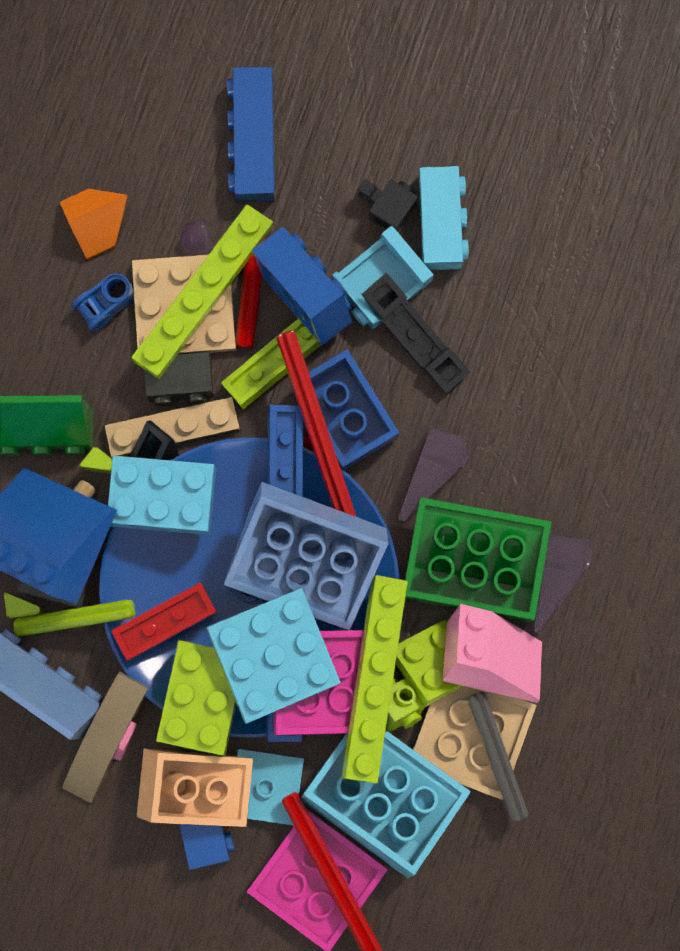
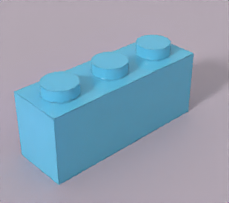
M459 166L420 168L418 177L422 262L429 270L461 269L463 259H468L469 257L468 240H462V228L467 227V209L461 208L460 196L466 195L465 176L459 177Z

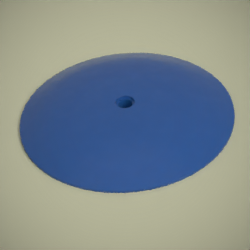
M267 438L221 440L199 446L171 460L215 465L216 479L210 535L112 527L100 570V604L132 600L135 604L134 609L136 613L133 618L105 622V631L112 650L123 670L131 678L149 686L145 696L161 710H163L178 640L213 647L206 627L267 602V600L256 596H246L242 591L224 585L225 577L261 482L267 484ZM303 447V497L332 508L315 453ZM341 469L356 517L387 528L379 510L365 490L348 473ZM387 528L389 544L375 575L399 579L397 557ZM201 582L217 613L127 661L111 630ZM370 586L350 631L364 630ZM314 618L319 631H349ZM236 705L230 736H266V715L246 724Z

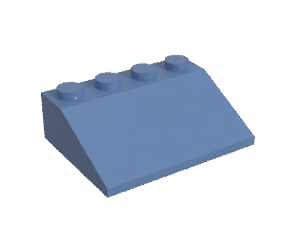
M261 482L246 518L224 580V585L267 601L302 588L314 618L350 631L389 544L387 528Z
M5 628L3 632H0V691L68 739H83L102 704L100 700L103 696L88 685L81 689L73 683L76 678L74 675L60 666L57 670H54L46 664L49 659L47 656L33 647L30 651H27L19 645L22 639Z

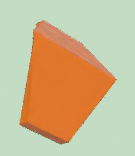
M86 189L60 202L87 260L116 247L128 195Z

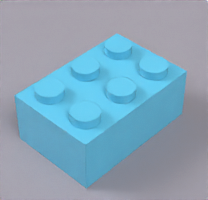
M113 456L108 506L116 509L117 512L111 527L210 535L216 479L215 465Z

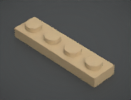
M233 397L105 425L112 458L113 456L131 455L146 421L149 420L172 437L175 444L240 430Z

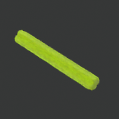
M121 600L17 618L13 622L14 633L17 636H28L129 619L135 616V604L132 600Z

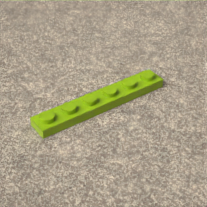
M249 205L244 207L133 354L131 359L135 364L157 379L161 378L253 255L252 250L262 243L274 227L273 221Z
M374 575L370 584L341 778L378 784L408 582L405 580Z

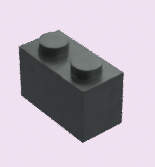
M209 352L178 354L160 379L144 370L146 397L149 401H154L157 406L174 404V399L187 398L188 403H201L207 401V397L214 396L211 356Z

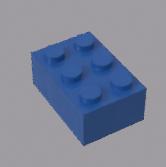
M282 227L255 247L252 253L265 282L322 346L352 323L349 309L352 307L345 298L347 292L336 278L333 280L328 278L325 274L327 270L317 256L314 255L311 258L305 252L307 247L296 233L291 236Z
M348 349L309 372L339 466L342 470H347L398 439L399 431Z

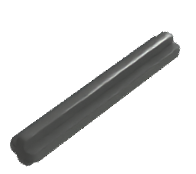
M478 692L468 697V701L510 819L513 822L523 820L529 814L486 693Z

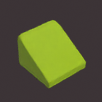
M93 447L79 466L85 471L111 474L113 459L99 448Z
M4 592L6 615L10 619L45 614L44 608Z

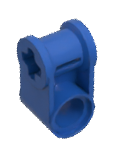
M118 273L111 274L92 289L77 297L72 302L71 307L74 311L78 310L89 324L88 330L94 332L106 325L116 314L132 303L134 300V288L124 275ZM115 285H126V291L123 296L119 298L111 297V289ZM89 306L93 308V310L96 312V315H94L91 312Z

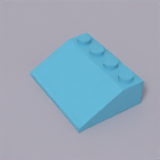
M386 730L378 784L341 778L348 733H346L303 793L301 800L409 879L416 874L471 791Z

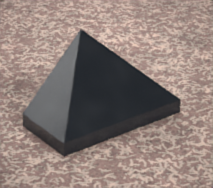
M151 420L146 421L130 457L159 460H172L179 456L174 439Z

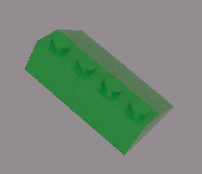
M82 395L0 396V455L17 456L19 455V450H32V455L38 456L52 455V450H65L66 455H85V450L93 449L94 411Z
M420 497L404 579L408 581L405 600L457 609L460 604L492 611L502 618L528 623L533 622L536 617L552 521Z

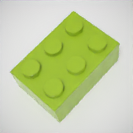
M178 640L157 742L222 756L226 755L237 703L213 647Z

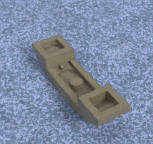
M122 672L117 674L79 747L62 789L92 804L104 781L111 761L132 719L136 716L149 686Z

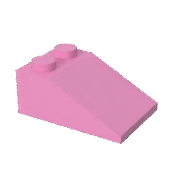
M460 604L446 624L443 681L538 703L540 701L542 642L492 611Z

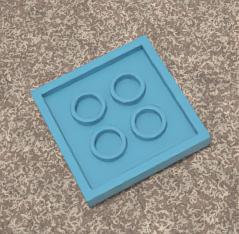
M302 588L206 627L246 724L341 683Z

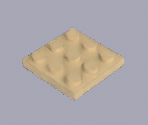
M208 255L132 260L137 348L140 347ZM231 284L179 354L236 351Z
M463 686L429 705L413 750L458 783L503 800L468 697L478 692L486 693L513 770L537 705L522 699Z

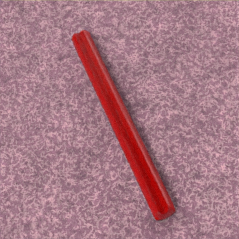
M294 331L282 333L277 336V342L332 508L356 517L296 333Z
M293 792L282 799V804L362 951H383L299 794Z

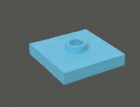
M238 749L237 757L253 759L247 819L294 826L282 804V799L293 792L299 794L304 758Z

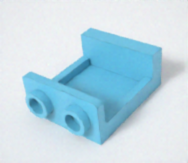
M393 226L384 231L379 241L339 273L336 271L331 275V280L336 278L347 292L345 298L354 308L351 312L355 319L363 327L368 324L372 330L382 322L361 294L387 272L408 297L407 301L422 291L433 280V273Z

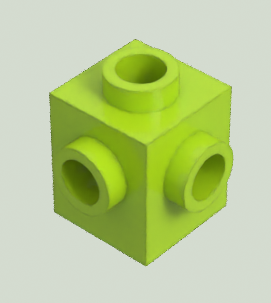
M393 679L386 731L389 733L401 726L408 729L422 719L420 714L425 706L406 679L399 682Z

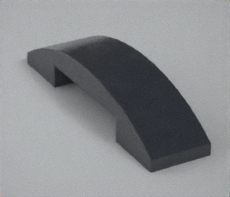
M387 272L361 294L396 341L444 393H448L470 373L469 369L452 349L445 346L407 301L408 297Z

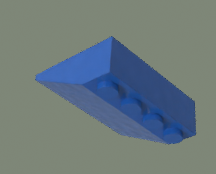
M23 468L0 493V571L49 596L77 604L117 510Z

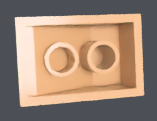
M144 748L137 817L151 823L246 827L253 759Z

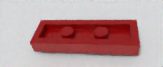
M200 582L111 630L126 660L129 661L216 614L217 611Z

